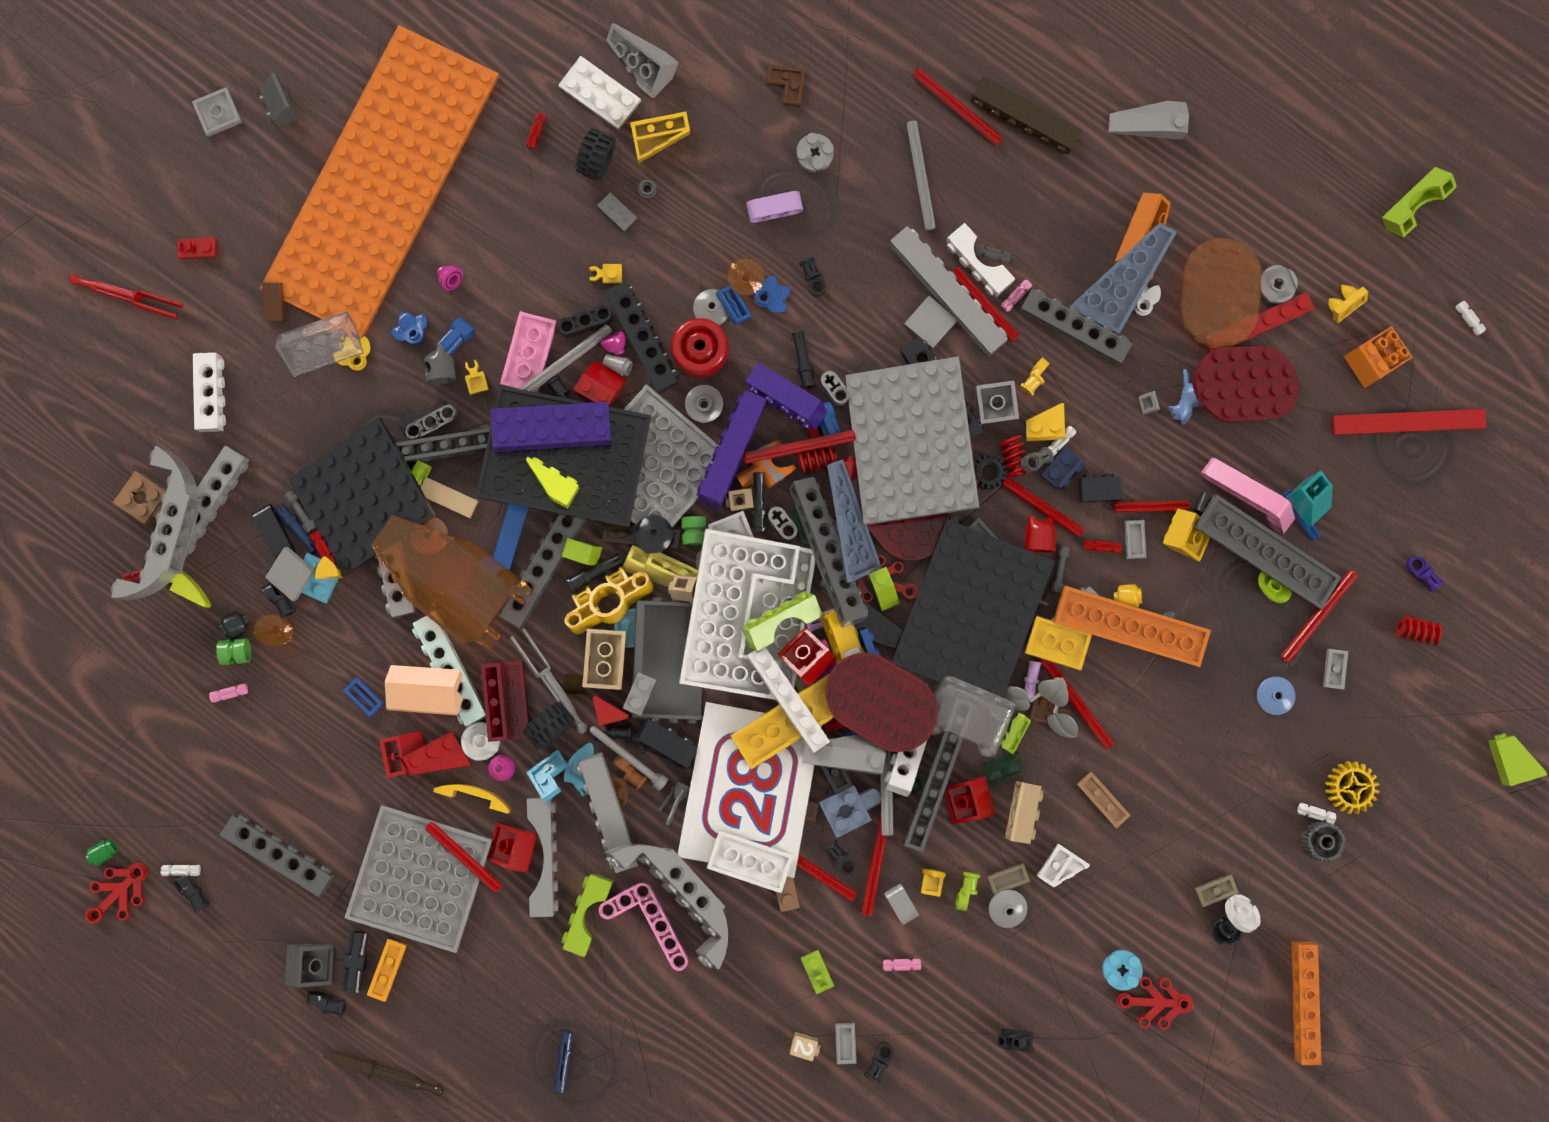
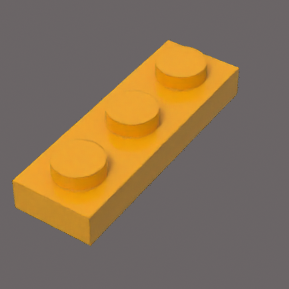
M390 938L387 939L367 996L384 1002L387 1001L407 944Z

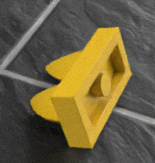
M1341 285V291L1346 300L1329 299V307L1333 312V320L1335 322H1341L1367 301L1368 291L1364 287L1357 289L1353 286Z

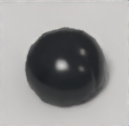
M1227 915L1216 919L1211 928L1212 938L1220 945H1233L1243 935V932L1231 923Z

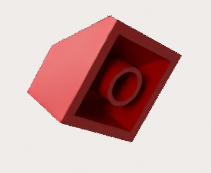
M594 361L582 374L573 390L577 395L591 403L608 402V407H612L628 380Z
M806 627L778 653V656L808 686L837 660L830 650Z
M985 776L946 786L944 797L952 825L980 820L996 814Z
M497 822L487 860L509 870L527 872L538 834Z

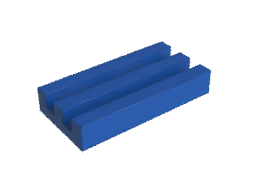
M733 284L716 292L717 298L735 326L752 317ZM728 291H730V293H731V295L733 296V298L735 299V301L731 298V296L729 295ZM737 304H738L739 308L741 309V311L743 312L744 316H742L741 312H740L739 309L737 308Z
M355 677L343 690L369 717H372L385 704L358 677ZM357 683L378 704L375 705L360 689H358L355 686V684ZM351 688L373 708L371 711L349 691Z

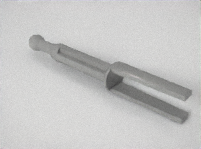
M525 628L521 630L546 667L542 672L538 673L513 636L509 639L533 674L542 679L557 702L561 701L574 717L577 731L581 734L585 733L588 728L587 725L578 717L574 705L550 672L551 666Z

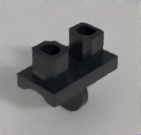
M1004 1028L1002 1029V1035H998V1046L1007 1050L1034 1052L1032 1045L1033 1031Z

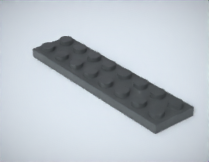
M1218 495L1213 496L1194 527L1318 609L1324 607L1341 576Z

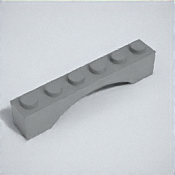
M541 797L527 799V819L532 823L540 837L544 854L543 871L540 881L529 897L530 917H552L559 910V901L555 899V892H558V880H555L554 872L558 871V862L554 860V852H557V840H554L553 833L557 832V823L553 821V813H556V801H553V798L547 802H544Z

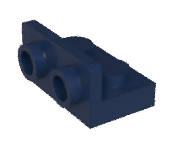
M1065 446L1040 476L1057 491L1061 487L1065 489L1072 481L1070 479L1072 474L1075 473L1077 475L1084 467L1082 463L1085 459L1079 458Z

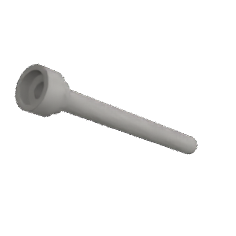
M592 726L590 728V732L647 776L654 788L660 791L668 781L666 776L659 773L655 774L597 727Z

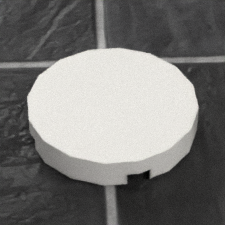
M485 722L471 724L465 729L461 737V747L464 753L477 761L493 757L500 746V741L488 742L487 724Z
M1235 894L1227 899L1225 903L1227 917L1238 930L1250 933L1257 929L1261 923L1259 911L1255 905L1252 906L1249 903L1251 902L1249 898Z

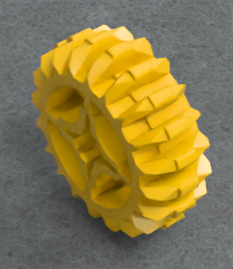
M1347 761L1345 766L1338 764V769H1332L1334 775H1328L1331 782L1325 783L1327 786H1330L1326 793L1332 794L1328 799L1330 801L1335 800L1333 806H1339V811L1343 812L1346 810L1348 814L1352 812L1359 814L1360 810L1363 812L1367 811L1366 806H1373L1371 800H1378L1374 793H1379V790L1375 789L1379 782L1373 781L1377 776L1370 775L1372 769H1366L1365 764L1359 765L1358 762L1351 764ZM1354 772L1358 773L1365 783H1359L1357 777L1354 776ZM1344 776L1345 781L1342 785L1339 786L1340 781ZM1352 785L1359 786L1355 787V789H1352L1353 791L1346 789L1350 788V786ZM1365 790L1363 797L1360 799V793ZM1341 792L1347 794L1348 799L1351 800V804L1346 802L1342 798V796L1340 795Z

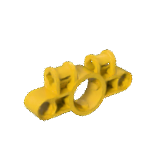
M620 567L617 572L610 576H605L608 583L597 586L593 591L587 586L583 592L578 595H572L578 608L566 615L565 624L572 633L582 634L587 629L601 622L614 624L621 621L627 615L631 604L652 592L653 583L648 575L644 572H638L628 578L623 568ZM609 594H617L620 598L619 606L609 613H601L598 608L601 599L609 596Z

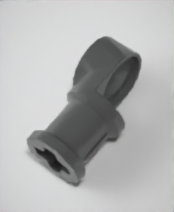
M1043 447L1037 453L1032 452L1021 459L1022 469L1029 473L1038 470L1045 463L1053 462L1054 455L1052 450L1048 447Z

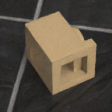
M751 488L728 491L729 496H726L725 499L726 506L731 508V512L754 508ZM742 498L743 503L740 505L737 504L736 499Z
M675 575L668 587V592L671 594L672 599L688 601L693 604L697 577Z

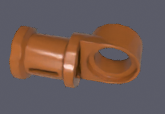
M617 755L613 760V763L626 773L622 780L628 781L638 791L648 777L639 774L634 770L635 767L620 755Z

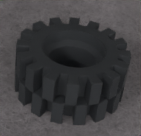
M989 454L987 456L983 455L976 460L974 469L978 483L977 487H981L983 490H992L1003 483L1007 471L1002 459L1000 460L998 456ZM991 465L995 468L996 476L993 479H985L982 476V468L984 466Z

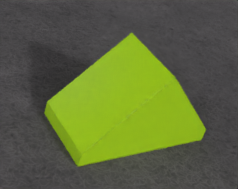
M567 538L562 557L586 565L598 564L603 547Z

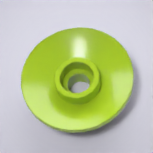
M1260 572L1258 577L1260 588L1270 600L1284 603L1290 599L1291 591L1263 572Z

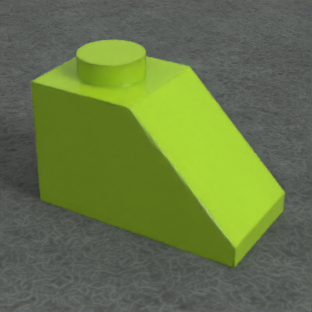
M887 567L867 575L882 611L900 604Z

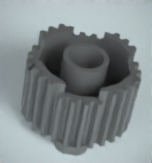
M1319 821L1311 823L1301 833L1300 837L1303 842L1301 845L1304 846L1303 850H1306L1305 853L1312 859L1333 862V860H1337L1336 858H1340V855H1342L1341 851L1344 852L1343 848H1345L1344 844L1346 843L1345 833H1342L1343 830L1338 829V826L1328 822Z

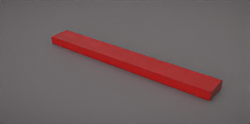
M1485 409L1332 416L1333 435L1487 428Z

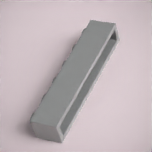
M603 753L580 759V765L577 766L580 777H584V791L586 795H590L592 801L589 802L592 814L596 813L598 820L595 823L598 832L602 831L604 838L601 841L604 850L620 845L633 844ZM636 858L626 869L612 867L610 864L609 866L614 868L615 873L638 866V859Z

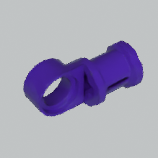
M1416 556L1407 560V570L1415 574L1419 580L1422 579L1429 587V592H1433L1443 584V579H1439L1436 576L1433 568L1424 558ZM1415 559L1421 563L1419 570L1412 568V562Z

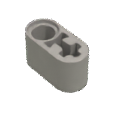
M832 371L825 372L820 382L822 389L834 405L839 407L846 405L849 399L848 389L836 373ZM826 378L829 380L833 379L832 385L830 383L826 384ZM838 392L845 394L846 398L843 401L836 399L835 395Z
M773 507L768 513L769 522L782 539L786 541L793 540L797 535L796 525L782 508ZM773 513H781L780 519L782 520V522H784L785 520H787L788 522H785L779 528L778 526L780 525V522L778 521V519H772ZM785 527H792L794 534L792 536H785L783 529Z
M901 883L884 893L902 925L919 916Z

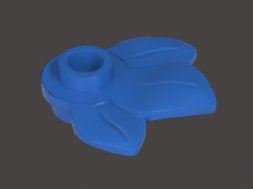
M775 276L768 277L762 282L761 289L756 291L754 295L755 303L760 307H767L773 313H782L787 310L783 301L787 299L791 289L784 285H777ZM762 295H765L767 297V300L762 301L760 297Z
M402 312L398 319L399 326L391 329V334L400 342L407 341L412 345L420 344L424 339L423 331L427 326L425 315L420 314L415 318L408 312Z

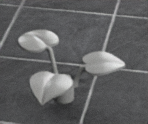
M1054 678L1053 680L1040 682L1038 685L1039 693L1032 698H1028V693L1019 687L1007 686L1003 698L1012 708L1026 711L1030 707L1029 702H1033L1042 695L1055 705L1054 715H1049L1047 718L1050 728L1063 737L1076 738L1078 736V726L1075 720L1067 714H1058V707H1063L1068 702L1067 684L1064 678Z

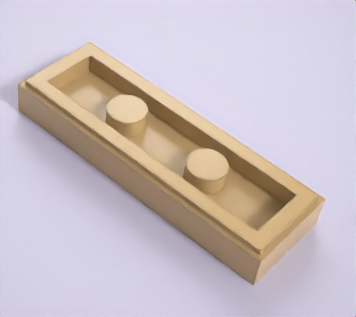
M427 477L421 486L427 499L470 519L479 502Z

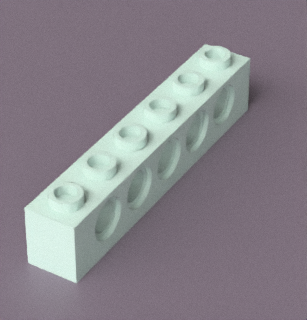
M431 613L412 623L414 626L412 631L417 639L420 638L423 643L421 646L422 651L426 656L429 655L432 661L430 663L431 668L445 669L446 666L451 665L453 669L460 670L463 673L460 681L462 690L459 694L463 698L462 703L465 699L470 700L471 707L465 710L461 703L458 715H456L460 724L470 726L485 718V706L437 614ZM430 631H434L436 634V638L432 642L427 639ZM439 648H442L445 652L441 659L436 656V651Z

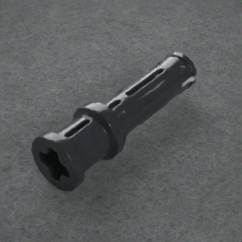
M799 331L800 339L798 338V332L792 333L799 364L797 374L800 375V388L807 390L815 388L817 383L814 382L812 372L814 368L809 363L804 331Z
M754 472V508L751 511L753 515L751 530L767 531L766 515L768 510L765 504V473Z
M616 553L587 570L585 568L581 569L579 573L572 577H565L573 593L576 592L577 588L585 584L589 585L592 579L623 564L621 559L613 562L620 558L619 554Z

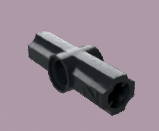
M351 931L348 952L345 954L343 963L345 973L342 991L348 993L360 992L362 975L367 964L366 948L369 935L367 932Z

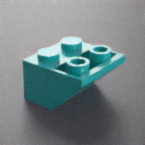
M1319 471L1306 478L1286 496V499L1309 528L1331 508L1333 485L1324 473Z

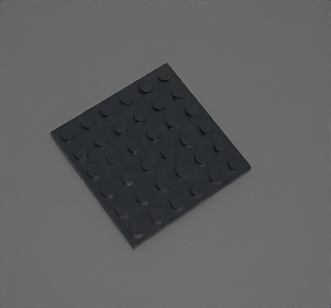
M377 417L288 478L310 520L313 519L315 522L316 531L320 532L322 540L325 541L331 552L330 555L335 559V566L340 570L341 577L347 576L436 517L383 419Z

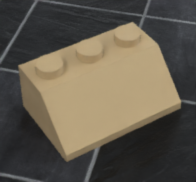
M587 629L582 687L622 690L626 631Z
M1016 781L1005 834L1006 839L1027 844L1034 840L1036 834L1034 823L1038 821L1040 810L1037 809L1038 802H1041L1043 799L1044 791L1041 790L1042 786Z

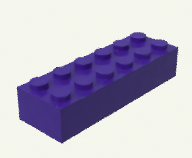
M745 390L744 395H739L734 409L736 412L732 411L728 419V430L724 429L720 437L719 444L721 446H716L712 455L713 464H708L704 476L705 481L701 480L696 495L699 496V503L717 511L720 510L743 459V453L746 452L762 416L767 399Z
M608 402L490 409L494 452L611 445Z

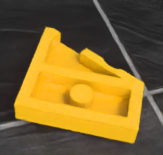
M1064 403L1026 420L1027 441L1065 439Z

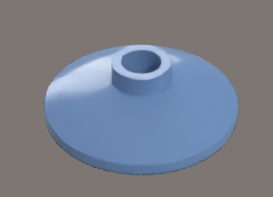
M1270 677L1259 685L1257 701L1265 712L1272 715H1281L1293 707L1295 690L1288 680L1282 677ZM1277 692L1281 694L1280 699H1276L1275 694Z

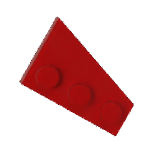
M453 732L400 759L409 776L470 766Z

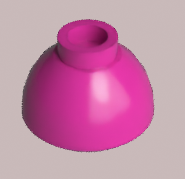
M441 266L437 271L439 284L444 290L451 291L460 285L463 272L457 266Z
M623 331L615 332L605 337L600 344L606 351L614 353L615 356L625 352L626 335Z
M497 755L489 762L488 772L496 781H507L514 775L515 763L507 755Z

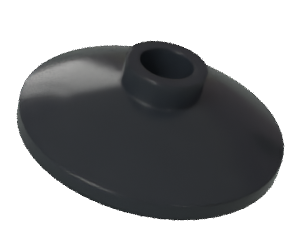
M649 515L637 523L634 537L637 545L643 551L659 553L671 544L673 530L665 518L658 515ZM656 530L657 535L651 536L650 531Z

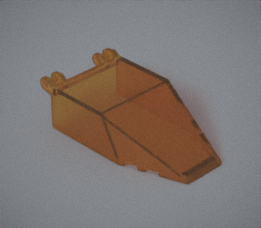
M395 515L391 516L371 545L384 567L386 566L392 574L391 577L394 582H397L401 588L403 596L464 646L477 642L491 649L493 646L492 642L482 635L485 632L491 638L498 640L500 635L492 628H489V625L510 597L520 604L525 603V598L515 592L516 588H519L527 595L532 593L531 588L525 582L510 572L479 545Z

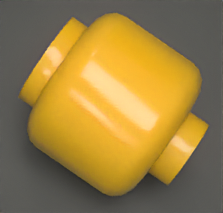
M1136 584L1120 585L1117 592H1114V601L1138 608L1139 604H1142L1141 588H1138Z

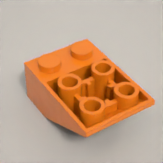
M1392 326L1344 356L1364 388L1413 358Z

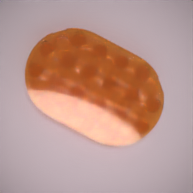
M1215 238L1195 248L1186 262L1183 277L1181 318L1186 330L1188 329L1195 337L1194 339L1203 345L1213 348H1226L1237 345L1250 335L1257 323L1262 272L1258 258L1249 247L1234 239Z

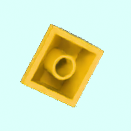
M1177 509L1169 530L1165 534L1163 544L1177 553L1200 562L1210 537L1194 528L1201 516L1197 513Z

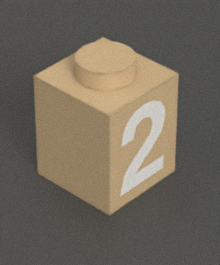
M795 1032L790 1047V1055L813 1061L814 1056L817 1057L820 1050L818 1038Z

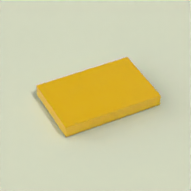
M1036 616L1025 654L1081 671L1092 634L1055 624L1051 620Z

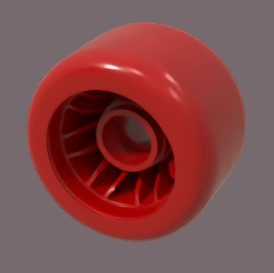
M694 318L684 322L677 328L671 341V352L674 362L680 371L692 378L705 379L716 375L725 366L729 355L728 339L724 330L717 323L706 318ZM697 343L705 344L703 350H696L694 348Z

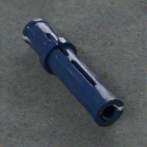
M284 503L280 504L279 507L284 512H281L278 507L274 509V512L284 521V526L290 528L310 554H314L315 550L311 545L315 547V543L312 542L310 534L304 531L302 525L298 522V517L296 515L293 516Z
M562 1030L561 1044L557 1051L559 1058L554 1091L566 1092L570 1056L573 1055L572 1042L574 1032L570 1030Z

